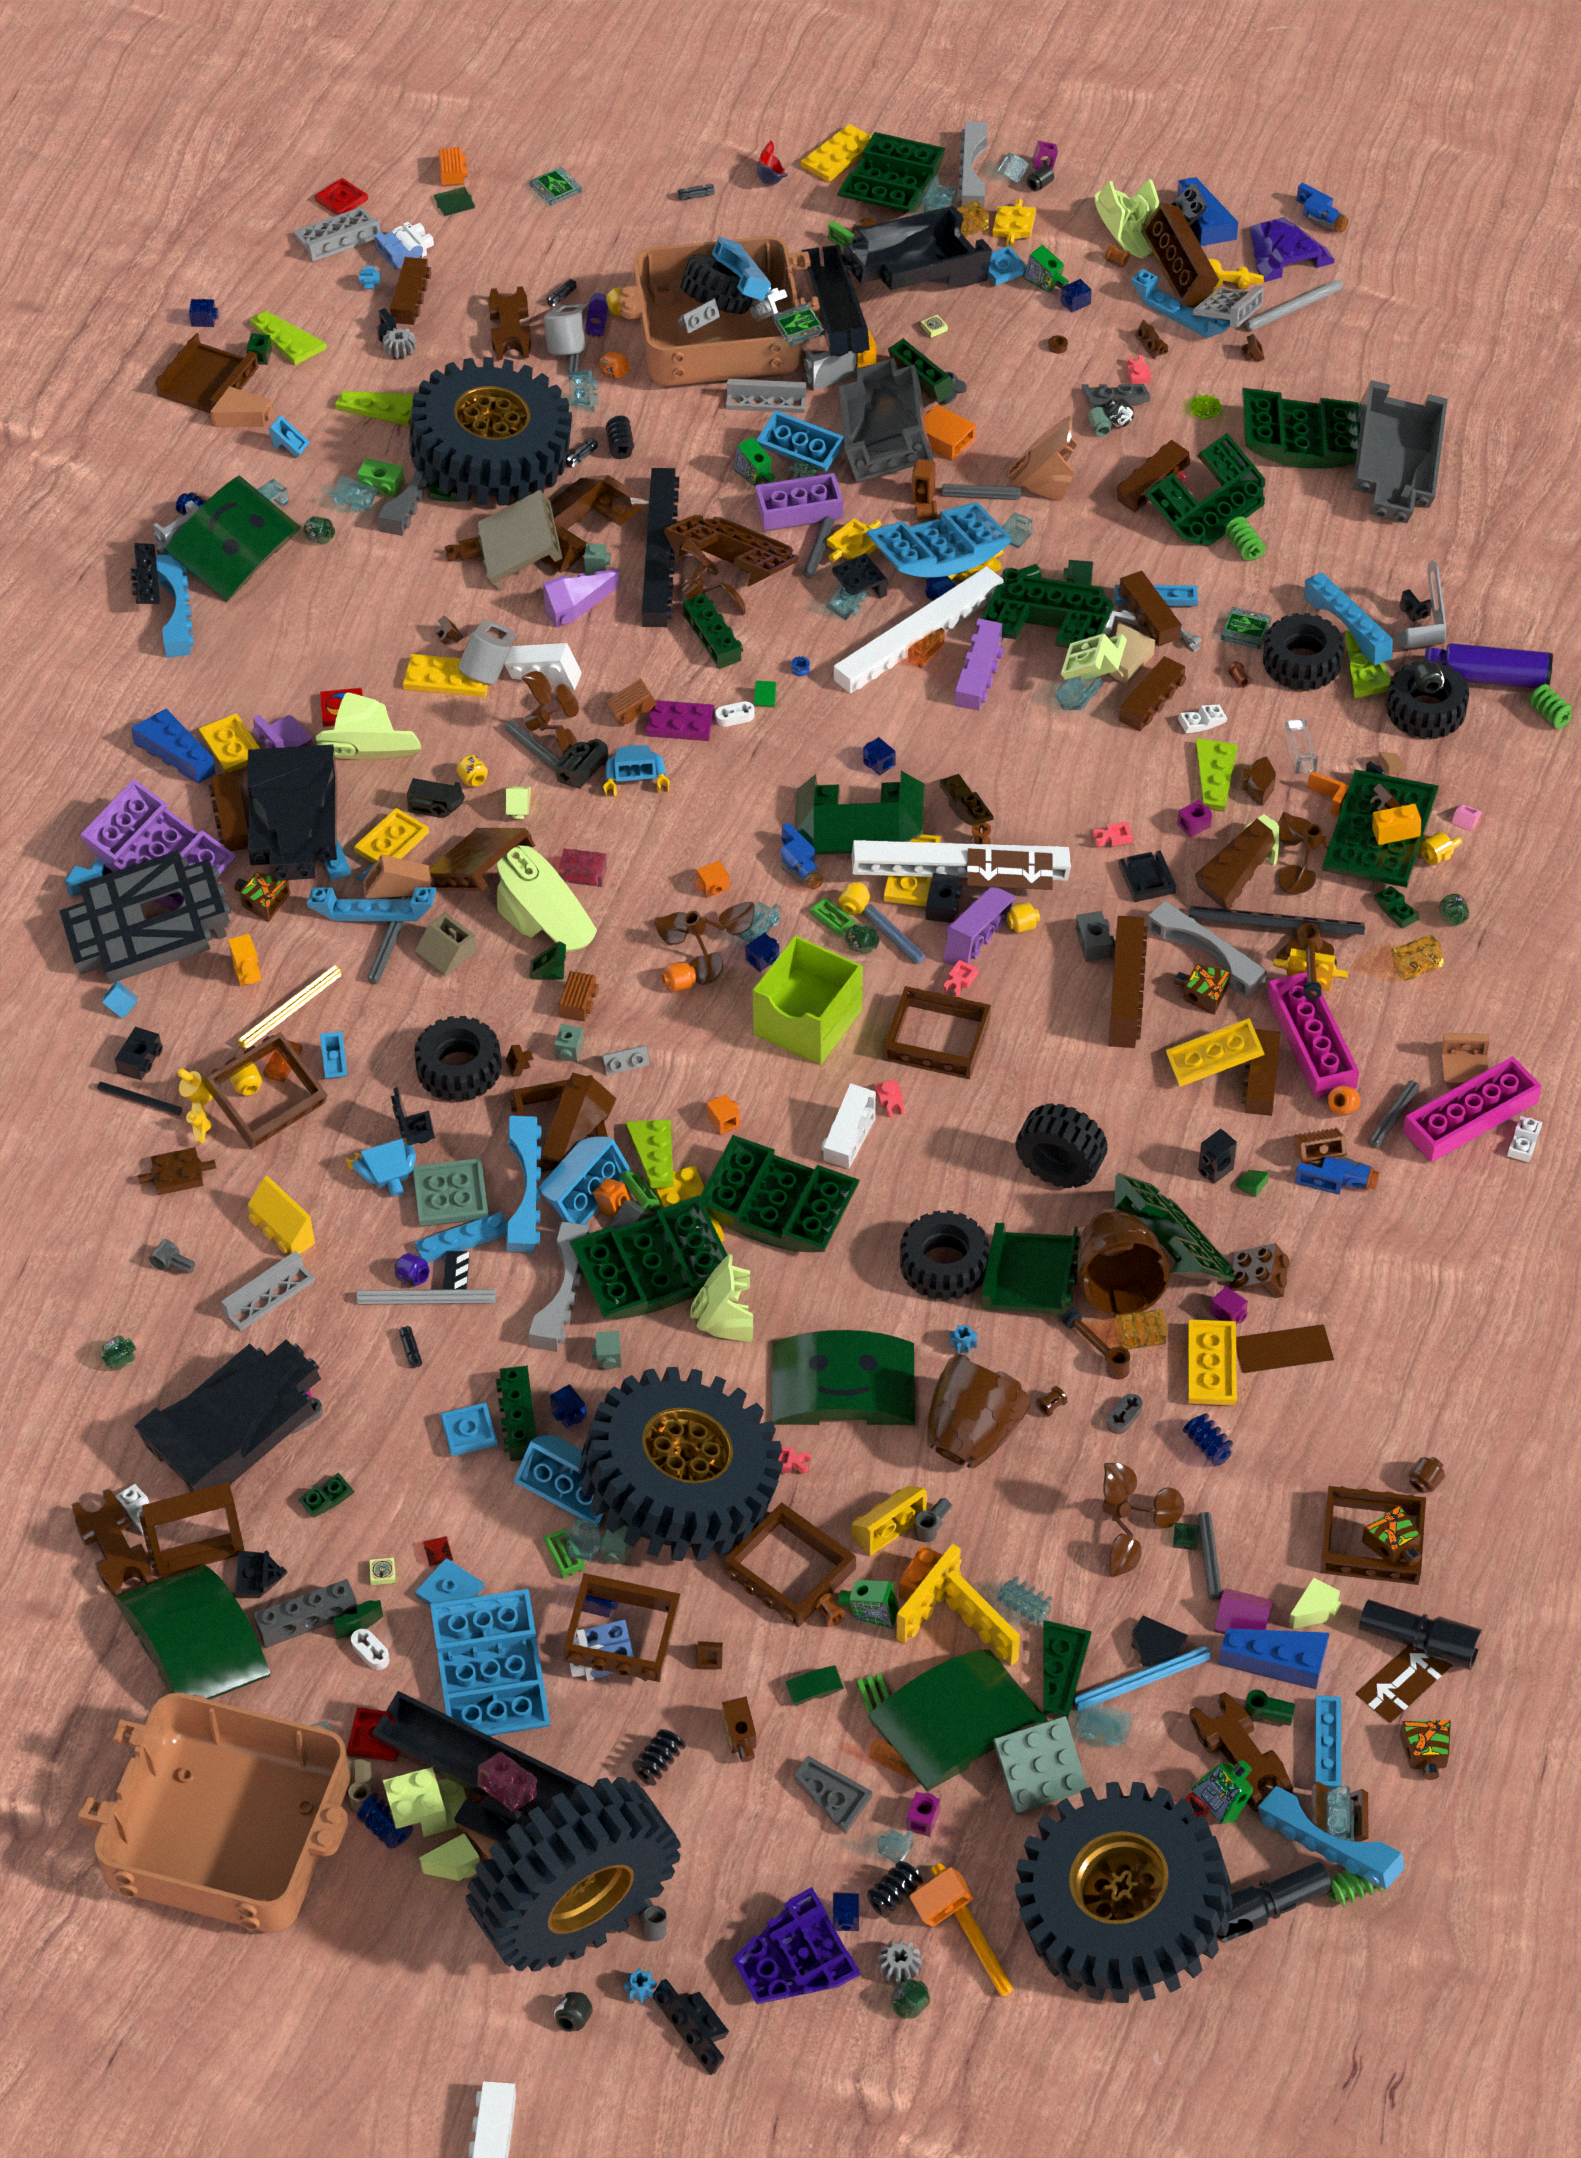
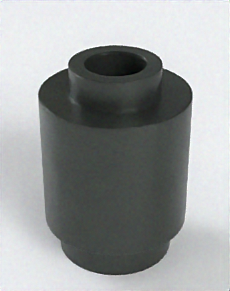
M1046 165L1039 167L1028 176V187L1032 191L1043 189L1054 180L1053 170Z

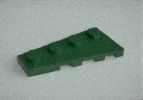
M1043 1620V1715L1054 1718L1066 1716L1068 1721L1092 1631Z

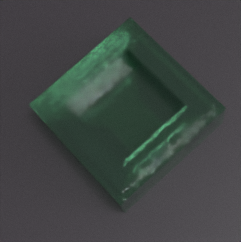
M1175 1523L1173 1548L1197 1550L1199 1525Z

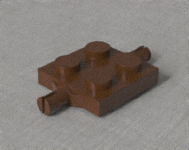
M196 1147L151 1156V1173L138 1175L140 1184L154 1182L158 1195L204 1186L202 1180L203 1171L217 1168L215 1159L201 1162L197 1156Z

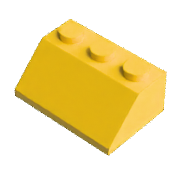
M265 1176L248 1203L250 1213L248 1217L253 1225H258L263 1229V1233L269 1240L273 1239L277 1243L278 1248L284 1254L288 1253L290 1255L294 1251L301 1254L315 1244L311 1217L273 1180Z
M907 1485L902 1490H896L889 1499L883 1503L876 1504L869 1513L859 1516L851 1524L852 1539L869 1556H872L915 1526L916 1516L920 1512L926 1511L927 1491L924 1488Z

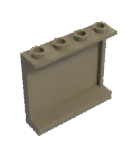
M541 490L478 522V536L482 542L480 548L484 554L485 560H483V563L488 572L486 578L490 585H494L499 591L502 590L501 579L541 558L550 555L555 562L562 559L551 503Z

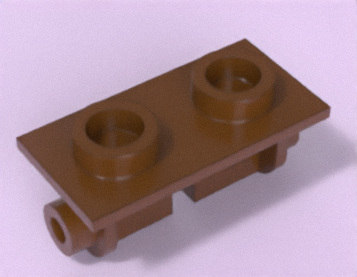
M1143 319L1135 336L1153 359L1156 358L1157 354H1166L1168 352V345L1162 339H1159V335L1154 330V327L1148 325Z

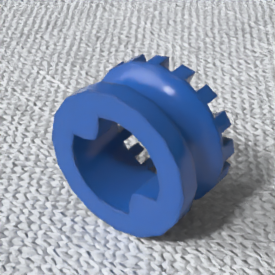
M796 656L791 661V669L794 675L805 676L809 673L810 661L807 657Z

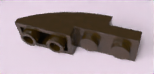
M960 774L940 780V787L949 799V806L966 824L975 826L994 820V816L977 792L972 793Z

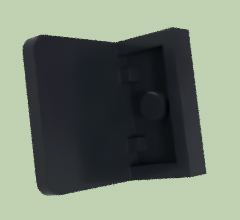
M1191 184L1171 205L1180 208L1195 237L1198 238L1192 223L1206 211L1207 205L1198 187L1195 184Z
M866 553L832 568V574L850 595L854 596L872 588L879 598L887 596L888 580Z
M398 1087L393 1088L394 1095L391 1096L392 1108L395 1118L398 1119L401 1137L407 1139L408 1145L423 1144L434 1139L435 1135L430 1112L425 1111L407 1117Z

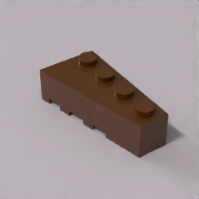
M1258 818L1253 821L1195 874L1198 888L1223 909H1231L1232 903L1243 892L1242 889L1247 881H1250L1254 876V871L1258 865L1262 864L1276 844L1273 831Z

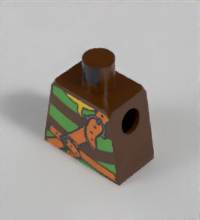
M259 872L254 873L249 881L238 879L234 886L235 891L240 892L242 906L267 922L272 919L290 895L288 880L272 881L271 875Z
M1195 965L1191 975L1178 972L1175 984L1185 987L1184 1000L1215 1015L1229 987L1231 971Z
M1401 1506L1364 1527L1362 1542L1389 1564H1395L1404 1558L1410 1566H1414L1422 1557L1417 1552L1421 1537L1420 1533Z
M747 1696L722 1702L721 1720L731 1753H738L741 1762L753 1760L755 1758L753 1749L756 1747V1732Z
M1450 1720L1402 1721L1400 1738L1409 1766L1412 1769H1423L1424 1778L1427 1780L1437 1779L1439 1777V1769L1447 1767L1450 1747Z

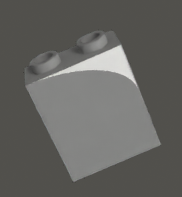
M810 349L805 350L803 361L806 373H804V380L806 384H810L814 391L856 377V353L849 351L848 354L838 357L831 356L829 351L813 355Z
M193 501L185 504L187 514L165 528H162L157 523L153 525V537L156 541V552L158 555L168 554L164 551V548L200 508Z

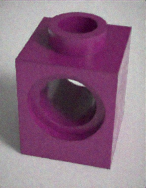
M1038 140L1032 158L1034 169L1037 170L1042 165H1046L1053 170L1058 154L1056 144ZM1043 156H1048L1046 160H1040Z
M1197 800L1178 810L1177 825L1191 838L1211 827L1212 812L1208 806Z
M1225 1286L1211 1300L1210 1314L1219 1321H1236V1324H1240L1248 1315V1301Z
M916 1791L906 1817V1830L930 1837L940 1812V1799L936 1798L933 1794ZM926 1810L929 1813L921 1814L919 1811Z

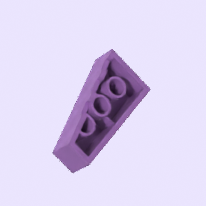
M990 887L986 892H982L980 898L976 902H972L969 908L962 912L954 923L951 922L947 927L946 934L948 936L943 961L955 966L959 960L969 964L971 958L976 959L980 954L979 950L983 943L987 945L994 931H998L1007 920L1006 913L1013 906L1015 895L997 887Z

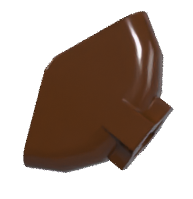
M1267 756L1256 760L1250 765L1249 769H1243L1242 790H1247L1252 799L1262 805L1266 803L1274 791L1276 772Z

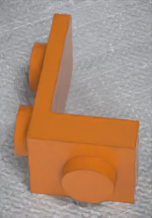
M1311 772L1308 779V789L1332 797L1330 814L1339 817L1349 785Z

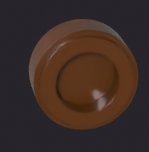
M1061 335L1052 336L1048 341V349L1053 353H1064L1068 348V340Z

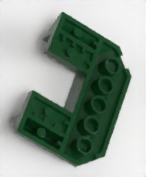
M1228 433L1197 455L1221 484L1219 489L1203 501L1198 503L1174 473H1171L1144 494L1184 542L1210 546L1225 535L1227 525L1234 518H1248L1265 505V497H1263L1265 478Z
M1021 575L1016 577V581L1006 585L1004 582L997 585L981 619L1002 623L1001 643L1003 638L1017 640L1024 623L1060 628L1055 644L1057 647L1069 648L1070 643L1102 634L1114 609V603L1106 597L1104 590L1098 586Z
M901 770L900 782L881 783L880 803L839 804V784L818 785L815 774L797 789L794 828L815 848V855L852 853L854 840L909 842L911 839H917L922 835L925 784Z
M1121 1173L1116 1175L1114 1209L1137 1216L1141 1222L1151 1229L1158 1241L1178 1263L1170 1273L1196 1280L1227 1282L1235 1280V1275L1230 1273L1233 1270L1232 1265L1176 1202L1160 1194L1159 1189L1150 1183Z

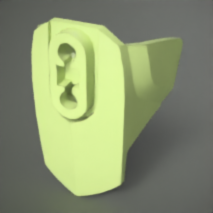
M728 1254L715 1268L692 1302L690 1317L697 1319L696 1327L699 1330L706 1331L715 1337L752 1342L753 1314L747 1311L749 1309L747 1305L731 1302H737L741 1291L750 1288V1271L732 1266L733 1256Z

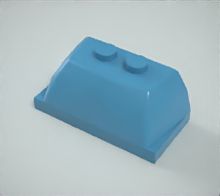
M777 410L774 411L756 440L761 447L797 464L827 472L830 465L845 446L844 436Z
M591 1137L579 1141L539 1188L549 1205L560 1215L563 1222L585 1225L599 1209L593 1192L606 1178L622 1182L619 1178L623 1171L631 1172V1169L613 1138Z
M543 1435L534 1438L528 1446L513 1482L598 1527L605 1513L596 1516L590 1508L594 1495L584 1496L582 1491L585 1477L579 1475V1466L583 1457L581 1455L582 1450L555 1435Z

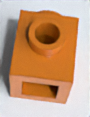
M720 860L696 869L697 879H695V885L698 891L704 893L706 898L730 889L729 874Z
M727 1094L707 1102V1117L720 1135L740 1126L738 1105L734 1100L731 1101Z
M606 1178L593 1192L600 1212L612 1217L617 1215L624 1201H631L624 1183Z

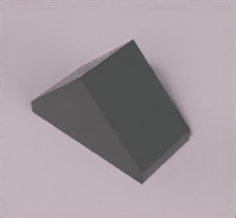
M624 1201L610 1226L618 1229L655 1216L656 1212L647 1207L642 1208L638 1201Z

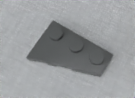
M1081 384V391L1091 409L1094 407H1104L1107 409L1105 405L1112 398L1115 400L1120 397L1124 398L1130 405L1150 401V394L1144 384H1120L1118 387H1107V384H1099V387H1089V384Z
M810 1756L806 1757L794 1774V1780L845 1835L872 1798L871 1790Z

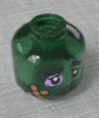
M312 516L304 524V534L311 542L326 544L335 535L333 523L328 518Z
M1450 894L1440 901L1439 910L1445 924L1458 926L1466 922L1470 912L1467 901L1463 896Z
M856 923L848 928L845 941L848 943L849 949L868 954L877 948L879 936H877V931L874 927Z
M118 1335L102 1345L103 1352L100 1355L109 1369L121 1370L135 1360L133 1351L137 1350L130 1338L125 1340L123 1336Z

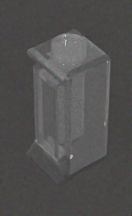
M1306 718L1285 721L1284 740L1295 774L1316 772L1318 756L1307 728ZM1294 732H1300L1306 753H1300Z

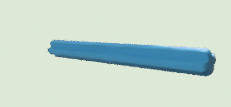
M1202 1646L1075 1696L1074 1705L1077 1710L1081 1711L1208 1661L1211 1658V1653L1207 1646Z

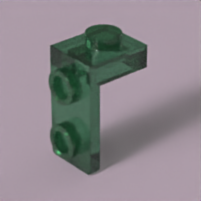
M795 462L794 465H789L787 469L795 471L793 479L816 476L817 469L811 468V464Z

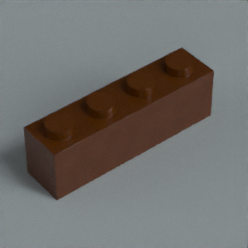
M404 258L390 307V313L394 315L397 324L415 325L416 318L420 317V304H423L424 291H427L428 288L427 279L431 278V267H428V259Z
M1171 439L1166 445L1161 446L1156 454L1149 457L1139 469H1135L1131 476L1125 481L1120 482L1116 488L1117 500L1136 513L1149 501L1144 495L1145 492L1171 473L1177 476L1190 465L1189 451Z
M1141 570L1120 578V587L1118 588L1120 598L1126 601L1129 610L1132 613L1134 612L1139 624L1145 627L1149 637L1155 640L1158 647L1180 639L1182 624L1144 572Z
M1163 656L1120 706L1119 721L1138 731L1149 725L1153 716L1163 709L1164 703L1168 699H1172L1176 689L1182 687L1185 683V666Z
M237 772L211 776L212 785H209L211 798L215 797V800H212L213 812L219 815L214 816L217 829L221 828V831L218 832L219 843L224 844L230 851L248 849L249 832Z
M1255 1029L1265 1055L1245 1063V1068L1249 1069V1073H1244L1243 1086L1248 1087L1247 1090L1242 1092L1241 1103L1246 1104L1245 1113L1272 1116L1281 1032Z

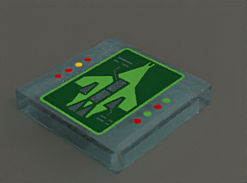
M562 167L530 180V186L549 206L582 192L581 186Z
M808 303L772 315L773 322L790 347L825 335L826 329Z
M1232 607L1220 640L1261 649L1272 616Z

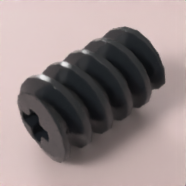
M614 416L606 424L610 453L616 459H626L631 456L634 448L630 420L625 416Z
M660 1729L656 1733V1737H653L650 1740V1744L638 1755V1759L633 1761V1770L643 1782L655 1786L656 1781L654 1778H662L660 1770L664 1772L668 1770L666 1763L673 1764L675 1762L672 1755L678 1757L680 1755L679 1749L684 1750L686 1748L685 1742L675 1733L666 1729Z
M898 1861L895 1864V1868L892 1867L888 1874L881 1878V1881L874 1884V1888L867 1891L868 1900L879 1915L883 1918H888L889 1913L886 1908L892 1912L895 1911L896 1906L893 1902L901 1905L903 1899L900 1895L908 1898L910 1892L907 1888L915 1891L917 1885L914 1881L923 1884L922 1876L909 1863Z

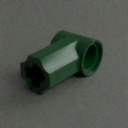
M1037 564L1019 570L1006 568L1002 572L1003 583L1005 582L1006 585L1016 581V577L1021 575L1042 578Z
M1255 1689L1248 1693L1244 1709L1253 1722L1264 1719L1291 1726L1295 1703L1268 1697L1264 1691Z

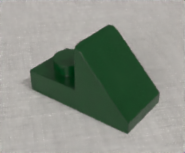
M559 941L532 959L530 962L529 978L532 980H562L564 978L566 944Z

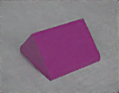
M1225 1588L1221 1596L1214 1632L1225 1634L1226 1629L1266 1630L1274 1600Z

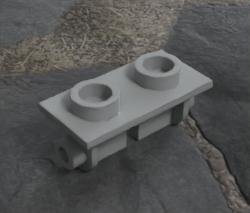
M715 299L682 315L678 320L679 324L686 326L687 332L691 333L719 318L720 315Z
M638 1045L635 1048L609 1054L605 1053V1055L601 1056L606 1075L650 1065L646 1045Z

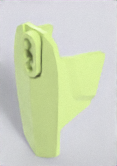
M518 845L498 861L496 868L500 876V883L497 888V910L521 934L533 938L541 930H544L555 943L561 941L566 944V952L584 948L591 943L597 929L572 891L544 857L529 846Z

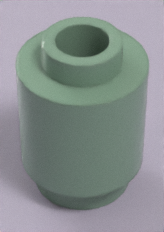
M1094 407L1088 413L1092 430L1099 437L1106 436L1111 432V421L1107 417L1104 407Z

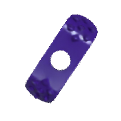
M596 293L590 298L584 331L587 335L592 334L593 337L595 335L598 337L604 335L608 311L607 296L605 294ZM598 318L601 320V323L595 324L591 319Z

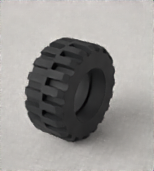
M695 254L689 258L680 281L681 289L689 297L703 304L715 299L718 310L733 314L746 313L753 301L752 297L742 294L737 288L741 278L714 257Z
M1293 613L1292 616L1286 615L1282 617L1281 621H1275L1266 632L1263 651V665L1266 672L1275 682L1279 681L1281 686H1289L1292 690L1302 689V691H1308L1311 688L1316 690L1321 688V685H1328L1338 676L1342 667L1344 639L1342 634L1339 633L1340 630L1335 625L1332 626L1331 621L1328 619L1324 620L1319 615L1312 616L1310 613H1304V615ZM1305 648L1317 654L1299 655L1290 650Z
M1424 660L1420 663L1415 661L1411 665L1407 664L1401 667V670L1396 671L1391 678L1386 703L1387 714L1392 723L1398 725L1397 728L1400 731H1406L1409 736H1419V739H1425L1426 737L1437 739L1438 736L1445 737L1450 732H1455L1464 722L1469 700L1468 684L1457 670H1453V667L1442 665V662L1436 661V664L1442 670L1444 684L1435 693H1424L1417 687L1414 672L1419 665L1430 662V660ZM1431 696L1439 699L1441 702L1434 704L1423 703L1414 697Z
M450 1016L443 1021L442 1019L437 1020L435 1025L432 1026L430 1024L425 1029V1033L422 1032L419 1035L418 1042L415 1044L414 1056L419 1082L422 1083L426 1091H431V1095L437 1098L441 1096L443 1100L450 1101L455 1099L456 1102H463L462 1099H475L476 1095L482 1096L485 1094L487 1088L491 1089L501 1074L502 1062L497 1035L484 1022L480 1024L479 1020L473 1017L467 1019V1016H460V1018ZM455 1052H467L476 1056L472 1061L463 1065H448L440 1061L445 1056Z
M1049 1103L1045 1106L1036 1107L1029 1113L1016 1138L1017 1155L1022 1160L1025 1168H1029L1030 1173L1034 1176H1039L1044 1182L1048 1181L1054 1186L1058 1187L1061 1185L1064 1188H1071L1073 1186L1077 1188L1086 1185L1094 1179L1107 1154L1108 1144L1106 1136H1104L1103 1130L1097 1127V1122L1089 1119L1088 1115L1084 1112L1080 1113L1076 1111V1108H1068L1064 1104L1054 1105V1103Z
M940 1210L933 1211L931 1215L926 1213L920 1216V1220L915 1219L910 1223V1227L905 1229L900 1244V1268L902 1269L903 1278L907 1280V1284L912 1289L917 1288V1293L923 1296L927 1294L931 1299L942 1298V1301H946L952 1297H955V1299L962 1298L965 1293L969 1295L974 1292L975 1287L978 1288L983 1283L989 1258L988 1237L985 1236L983 1228L977 1226V1222L974 1219H967L966 1215L960 1212L959 1214H954L953 1211L947 1210L946 1213H940ZM950 1247L960 1251L964 1257L954 1263L941 1264L930 1260L925 1254L934 1248Z

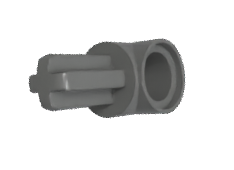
M163 1239L149 1256L151 1264L160 1270L175 1267L185 1273H192L195 1267V1262L180 1255L178 1247L167 1239Z
M939 1499L931 1510L922 1511L916 1516L915 1535L917 1539L922 1542H931L936 1538L937 1530L942 1525V1518L952 1507L948 1499Z
M646 1898L644 1901L648 1907L639 1915V1920L643 1925V1935L650 1941H659L666 1936L667 1913L664 1908L654 1906L650 1898Z

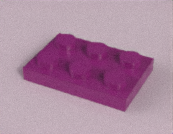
M655 700L657 705L653 706L650 710L646 736L709 741L714 705Z

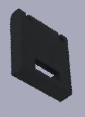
M1161 850L1156 851L1157 860L1155 861L1152 852L1127 857V865L1124 858L1119 859L1120 870L1134 902L1176 894L1175 882Z

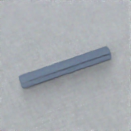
M868 904L864 908L863 914L916 964L925 959V954L872 904Z

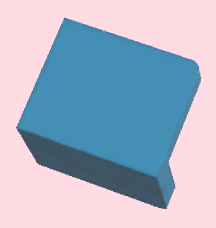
M117 980L104 994L102 1003L121 1018H124L137 1003L138 996Z

